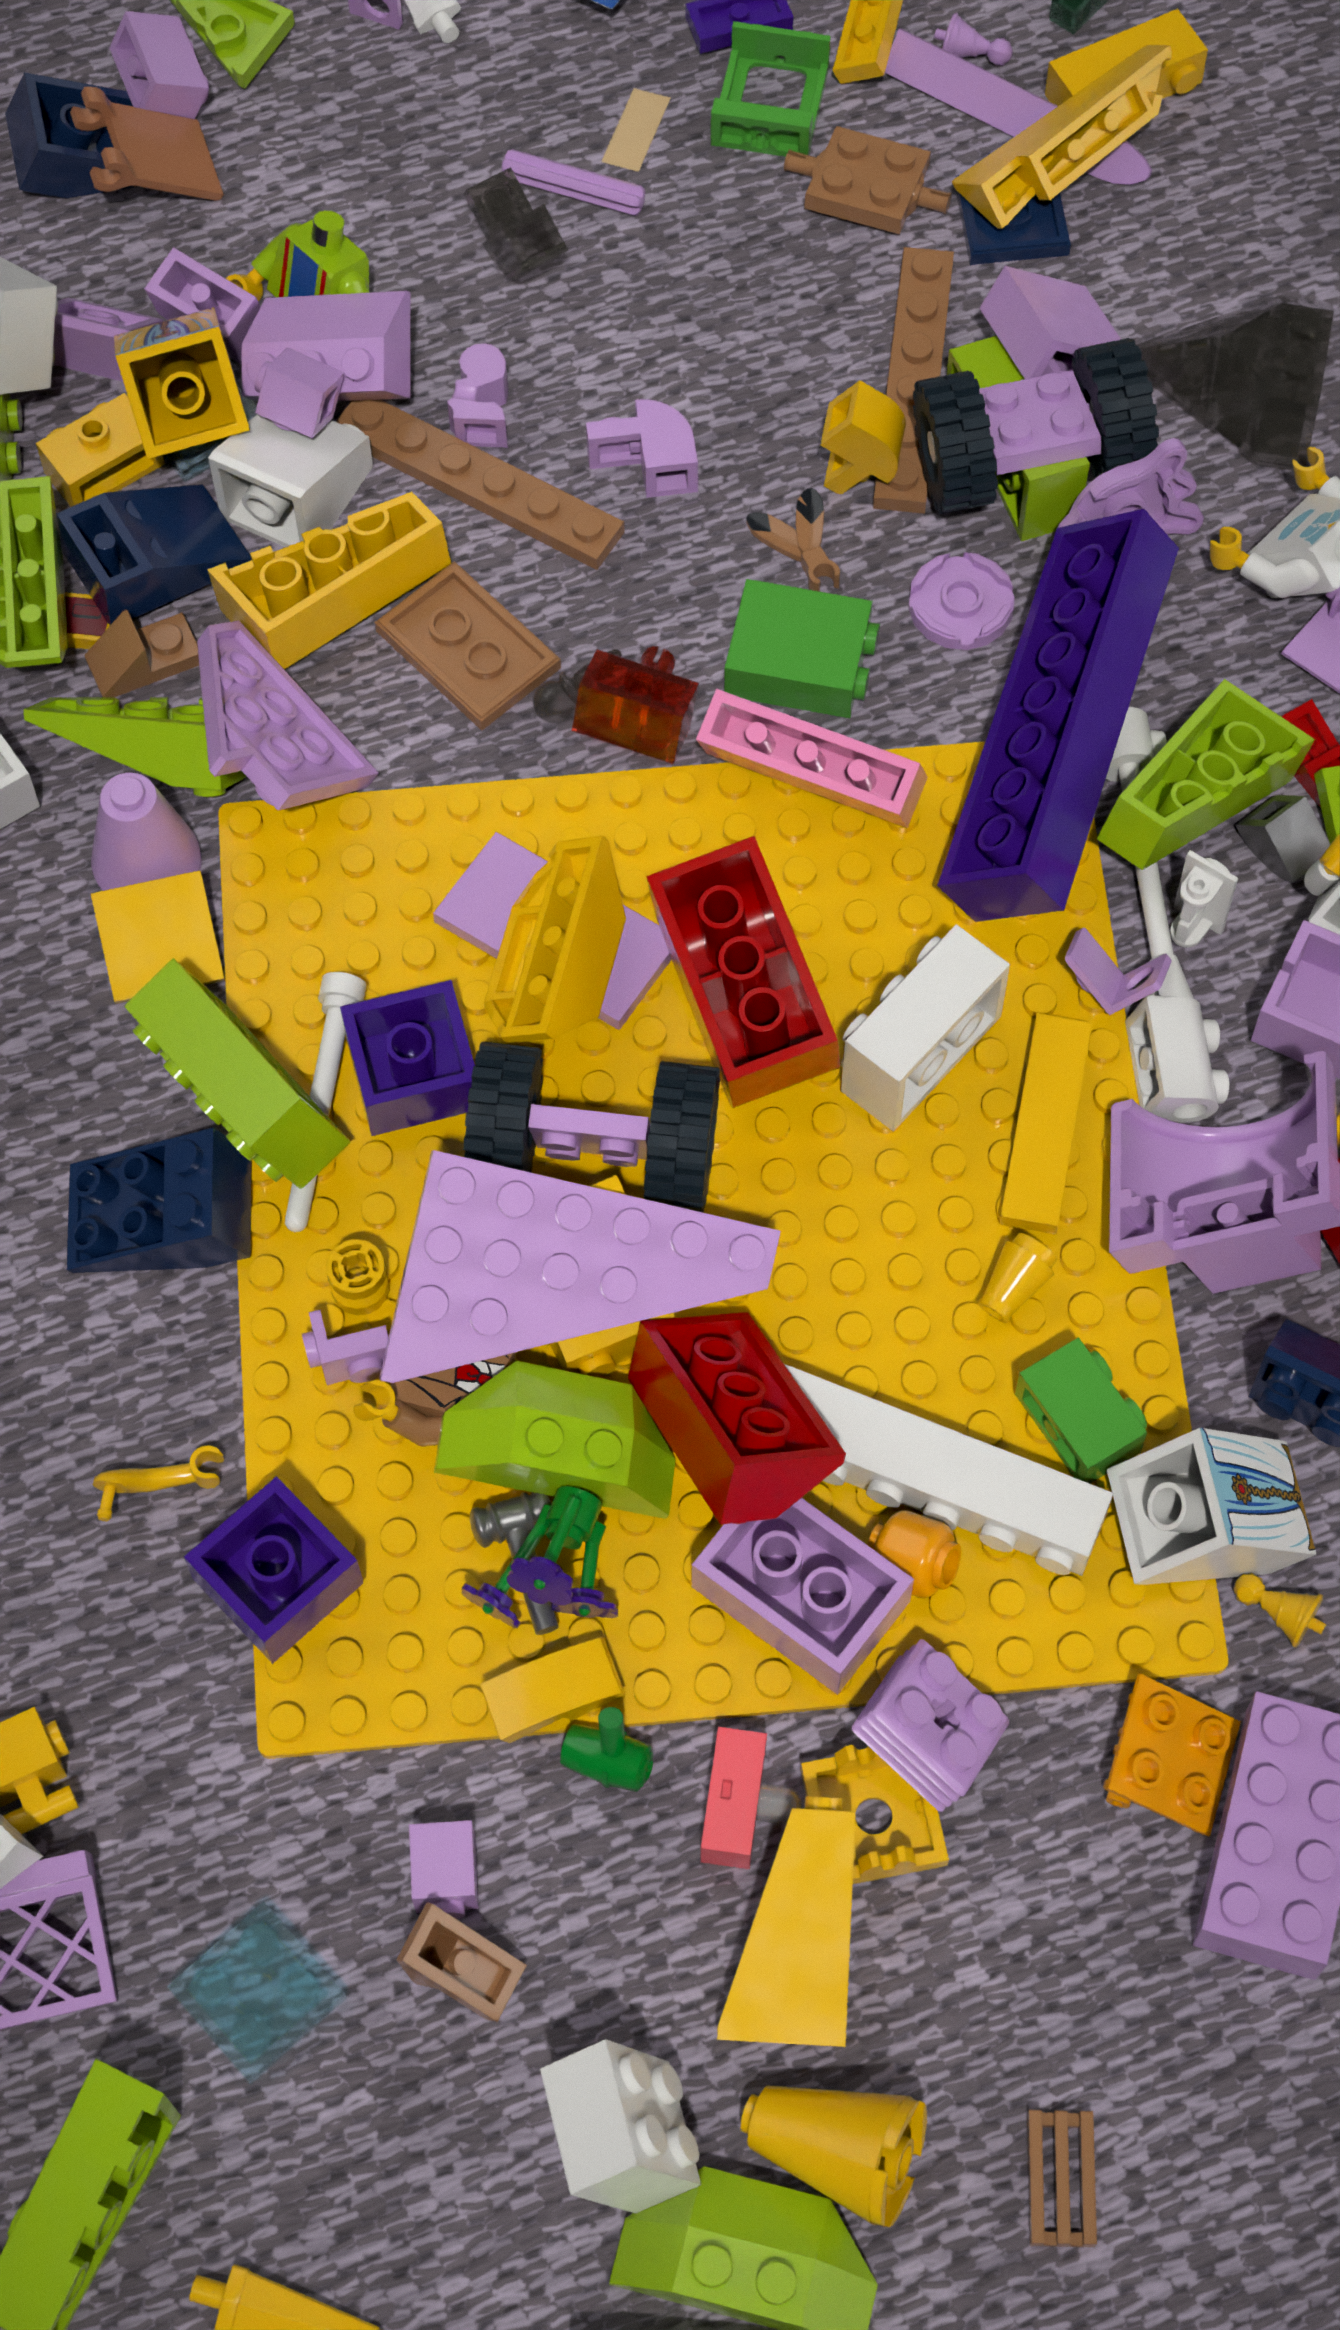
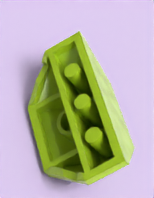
M50 476L0 481V665L6 668L62 663L68 648L64 568Z
M516 1360L444 1412L440 1426L434 1473L555 1497L559 1487L571 1486L591 1493L602 1502L603 1507L666 1519L670 1511L676 1459L632 1384Z
M703 2166L698 2170L700 2186L625 2218L609 2285L777 2330H868L878 2284L832 2201L828 2198Z

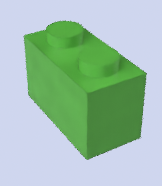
M1078 1337L1021 1371L1015 1395L1073 1477L1087 1483H1092L1107 1474V1469L1141 1453L1147 1435L1145 1430L1147 1422L1135 1401L1129 1397L1123 1399L1111 1383L1113 1376L1105 1359L1095 1350L1089 1352Z

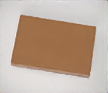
M455 561L375 622L376 632L481 731L561 669V659Z

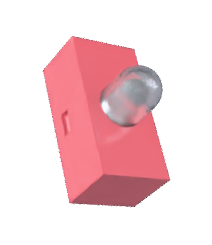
M718 1727L701 1842L702 1863L750 1869L756 1821L786 1824L791 1809L802 1808L800 1796L792 1788L762 1783L767 1733Z

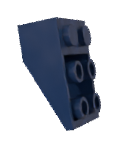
M203 484L105 492L56 513L63 553L109 626L126 609L131 619L211 584L207 569L226 563L228 569L252 560Z
M209 1128L70 1164L66 1270L71 1273L208 1268L250 1258L252 1160L249 1161L230 1143L226 1135L215 1128Z

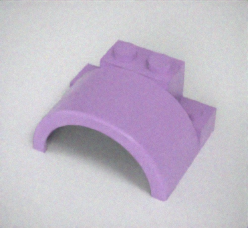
M1325 1051L1304 1055V1062L1311 1073V1083L1305 1095L1286 1111L1259 1122L1230 1127L1193 1126L1156 1116L1139 1106L1133 1099L1117 1102L1112 1105L1109 1253L1129 1274L1184 1262L1214 1294L1321 1270L1320 1231L1340 1226V1163L1338 1162L1336 1079L1332 1062Z

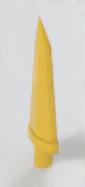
M233 2264L227 2283L196 2275L189 2296V2301L219 2310L214 2330H381L374 2324L249 2271L250 2268Z

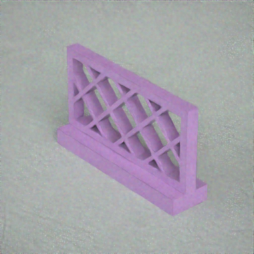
M86 1850L38 1860L0 1889V1912L12 1910L31 1922L11 1955L0 1949V1958L6 1961L0 1970V1987L13 1967L43 1985L30 2007L26 2010L12 2012L0 2004V2014H2L0 2016V2030L118 2002L95 1884L96 1872L93 1856ZM82 1893L87 1919L73 1940L43 1922L59 1898ZM44 1902L36 1916L21 1908ZM39 1928L68 1946L48 1979L19 1961L20 1956ZM89 1931L94 1954L80 1946ZM75 1952L96 1964L101 1992L74 1997L55 1984ZM50 1991L64 1999V2001L41 2006Z

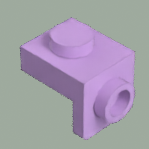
M321 1311L309 1312L313 1331L303 1333L302 1338L310 1368L322 1365L327 1385L346 1380L354 1383H364L380 1377L389 1338L386 1325L327 1339Z

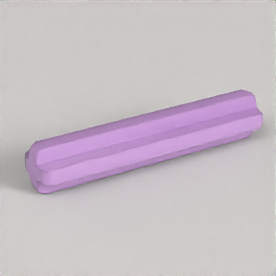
M514 149L507 151L502 162V176L507 180L633 216L638 215L644 205L645 189L637 184Z

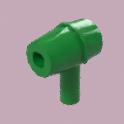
M615 1707L603 1709L598 1716L599 1728L580 1724H573L570 1727L560 1754V1763L563 1767L602 1783L605 1788L612 1786L637 1792L645 1785L653 1767V1749L651 1745L627 1735L624 1731L623 1714L619 1709Z

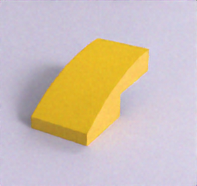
M600 1637L540 1657L480 1684L501 1741L512 1743L561 1718L575 1720L625 1695L606 1642Z

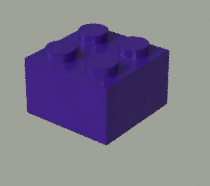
M452 980L340 1006L346 1040L371 1136L468 1113L469 1088L472 1085L471 1076L475 1064Z
M277 1476L184 1556L193 1580L272 1664L364 1583L357 1559Z

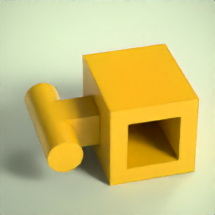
M35 1706L0 1722V1807L20 1799L23 1807L3 1815L20 1834H24L79 1808L70 1785L48 1795L45 1792V1786L67 1777L60 1758L70 1754V1751L56 1720L45 1724Z

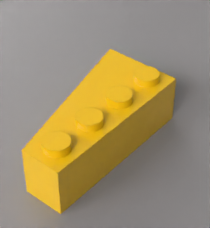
M409 492L349 515L348 524L332 530H322L321 527H317L302 533L303 541L275 552H273L271 546L250 553L251 561L228 569L226 563L207 569L219 608L230 622L239 620L285 670L451 564L442 522L413 492Z

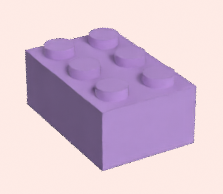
M803 1498L799 1499L776 1519L749 1521L743 1524H724L692 1563V1588L837 1695L909 1604L914 1579Z

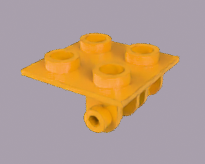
M1141 1673L1137 1674L1133 1692L1129 1694L1127 1699L1129 1706L1124 1724L1118 1731L1119 1741L1113 1749L1114 1759L1109 1777L1103 1784V1788L1108 1792L1106 1802L1120 1808H1129L1131 1802L1136 1803L1209 1837L1241 1721Z

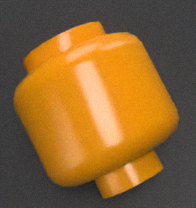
M905 1510L893 1514L885 1525L877 1524L872 1530L867 1543L870 1548L914 1579L911 1595L923 1599L934 1595L939 1589H948L956 1577L961 1561V1546L955 1543L953 1531L948 1525Z

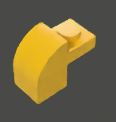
M861 380L830 401L828 405L820 445L830 451L824 487L837 494H843L857 483L865 482L871 475L888 484L895 477L898 470L906 428L905 415L895 401Z

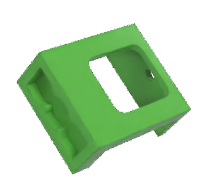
M733 21L732 51L720 98H714L711 111V145L786 157L789 149L809 155L829 72L831 36ZM755 66L803 73L806 76V82L799 110L742 102L750 69Z

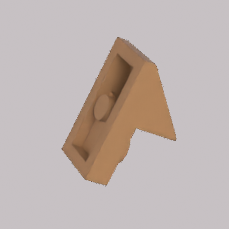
M126 609L84 655L102 697H117L199 666L198 645L182 612L136 629Z
M427 1902L396 1959L412 1982L417 1985L439 1989L482 2018L498 2022L527 1966L436 1905Z

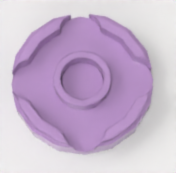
M964 552L963 557H950V553L940 555L923 565L912 580L909 612L914 626L928 640L945 648L969 650L986 646L1000 637L1012 620L1015 599L1012 592L1013 585L1009 575L996 562L979 554Z

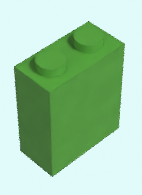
M746 579L725 664L724 692L750 701L851 718L854 700H865L870 668L862 667L865 654L874 656L878 643L880 624L871 622L873 601Z

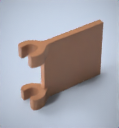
M84 87L81 95L86 109L73 106L70 111L74 126L83 131H92L107 126L113 147L104 148L101 152L106 169L92 167L90 171L94 188L110 192L134 185L209 200H221L224 194L198 120L112 103L101 89Z

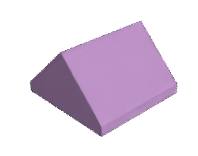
M73 298L58 300L53 341L55 352L54 365L123 381L115 357L114 335L163 322L164 319Z

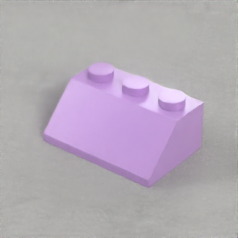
M392 291L265 298L242 342V397L258 401L260 392L255 391V382L262 365L266 361L272 362L288 347L345 372L337 401L410 398V292Z

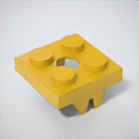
M849 1745L836 1752L834 1757L801 1763L800 1771L806 1796L843 1798L842 1811L856 1812L862 1802L869 1799H877L884 1802L892 1813L890 1826L879 1834L864 1832L858 1826L855 1819L853 1884L948 1866L949 1857L938 1810L869 1746L865 1749L857 1750L854 1745Z

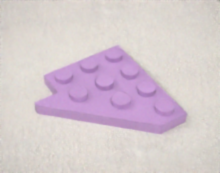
M239 620L209 625L197 640L209 771L214 777L242 771L255 785L257 794L277 810L366 789L372 783L379 772Z

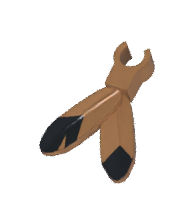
M806 489L797 500L796 530L778 518L766 513L756 512L747 515V526L757 539L781 554L801 562V566L808 577L809 590L820 592V580L817 579L820 576L830 577L834 581V588L839 589L840 569L835 562L828 559L821 548L824 504L816 489Z

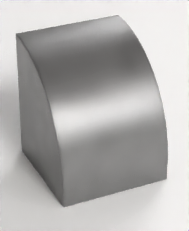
M1275 795L1236 824L1241 837L1251 852L1271 872L1290 882H1295L1303 876L1331 845L1306 796Z

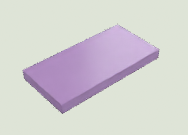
M495 832L433 912L434 922L497 959L512 906L534 874L548 861ZM625 905L623 907L626 921L598 1017L618 1030L621 1029L672 960L660 926Z

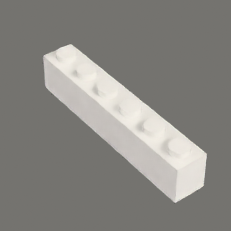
M784 1364L846 1453L844 1464L823 1480L824 1482L838 1486L843 1485L844 1482L867 1490L866 1494L868 1497L884 1506L897 1508L902 1504L922 1512V1516L945 1523L952 1530L960 1527L979 1535V1540L992 1549L1001 1552H1012L1015 1549L1035 1557L1036 1563L1050 1572L1068 1575L1071 1571L1083 1576L1107 1515L1113 1492Z

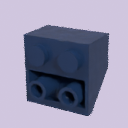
M1285 1319L1265 1353L1248 1397L1257 1401L1259 1408L1267 1415L1279 1420L1294 1419L1312 1428L1314 1436L1322 1442L1340 1447V1345Z

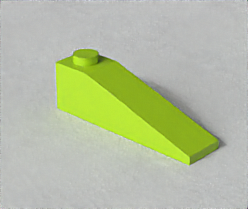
M50 697L23 709L25 721L170 786L193 788V794L196 796L213 797L226 793V788L246 778L242 771L216 777L209 771L202 697L199 699V705H184L176 708H169L168 697H150L149 700L127 703L124 705V708L119 707V699L114 697Z

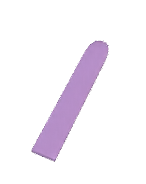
M899 29L891 47L885 71L886 74L1013 137L1058 107L903 29ZM1124 141L1085 173L1110 183L1131 185L1148 180L1152 169L1146 158L1132 144Z

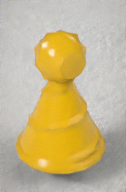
M1253 1573L1242 1574L1235 1581L1233 1590L1237 1601L1244 1603L1246 1606L1256 1605L1259 1602L1262 1609L1266 1610L1275 1621L1276 1626L1288 1637L1292 1647L1296 1648L1300 1644L1308 1628L1320 1635L1323 1633L1327 1624L1314 1618L1322 1603V1594L1309 1595L1308 1593L1265 1591L1262 1578Z

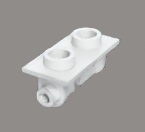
M1189 850L1186 856L1174 903V908L1181 912L1175 918L1170 928L1171 939L1177 945L1185 948L1194 947L1199 944L1209 929L1220 935L1222 934L1238 882V878L1230 874L1229 870L1222 863L1212 858H1203Z

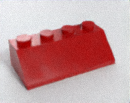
M748 1312L640 1321L628 1380L720 1525L776 1519L844 1464L845 1451Z

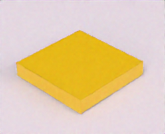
M201 870L90 893L115 1004L128 1002L173 958L203 985L225 981Z

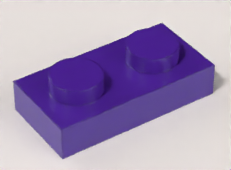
M698 0L685 4V18L700 54L732 46L733 21L793 30V14L787 0Z

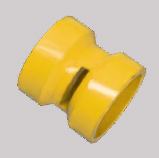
M353 1239L342 1242L331 1251L326 1262V1271L332 1297L337 1306L346 1313L354 1315L370 1314L379 1309L386 1301L389 1293L388 1276L385 1270L384 1257L380 1250L369 1241ZM354 1267H360V1269H355V1270H353V1271H349L350 1269H352V1268H354Z

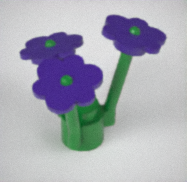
M571 1486L559 1487L552 1504L543 1505L535 1526L496 1585L493 1587L490 1584L483 1583L479 1590H476L465 1583L461 1588L462 1595L481 1607L484 1613L500 1619L516 1629L521 1623L517 1616L509 1610L513 1605V1601L505 1595L510 1587L521 1593H527L528 1598L535 1603L545 1604L548 1601L551 1602V1609L556 1612L587 1618L596 1616L603 1618L618 1617L616 1604L604 1602L605 1594L594 1590L599 1545L606 1530V1526L597 1521L602 1509V1502L591 1493ZM546 1534L550 1544L544 1557H533L528 1561ZM582 1542H585L581 1587L571 1588L573 1579L564 1573L556 1562L563 1547L579 1549Z

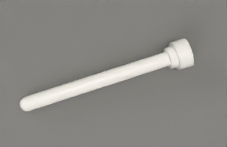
M344 972L324 974L318 996L319 1002L323 1004L322 1012L326 1014L310 1097L328 1117L345 1039L340 1006L364 1001L367 987L363 979ZM317 1175L302 1189H299L292 1183L285 1215V1225L292 1232H301L308 1224Z

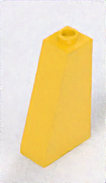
M805 1796L804 1809H791L718 2022L717 2040L846 2047L856 1812L842 1811L843 1798Z

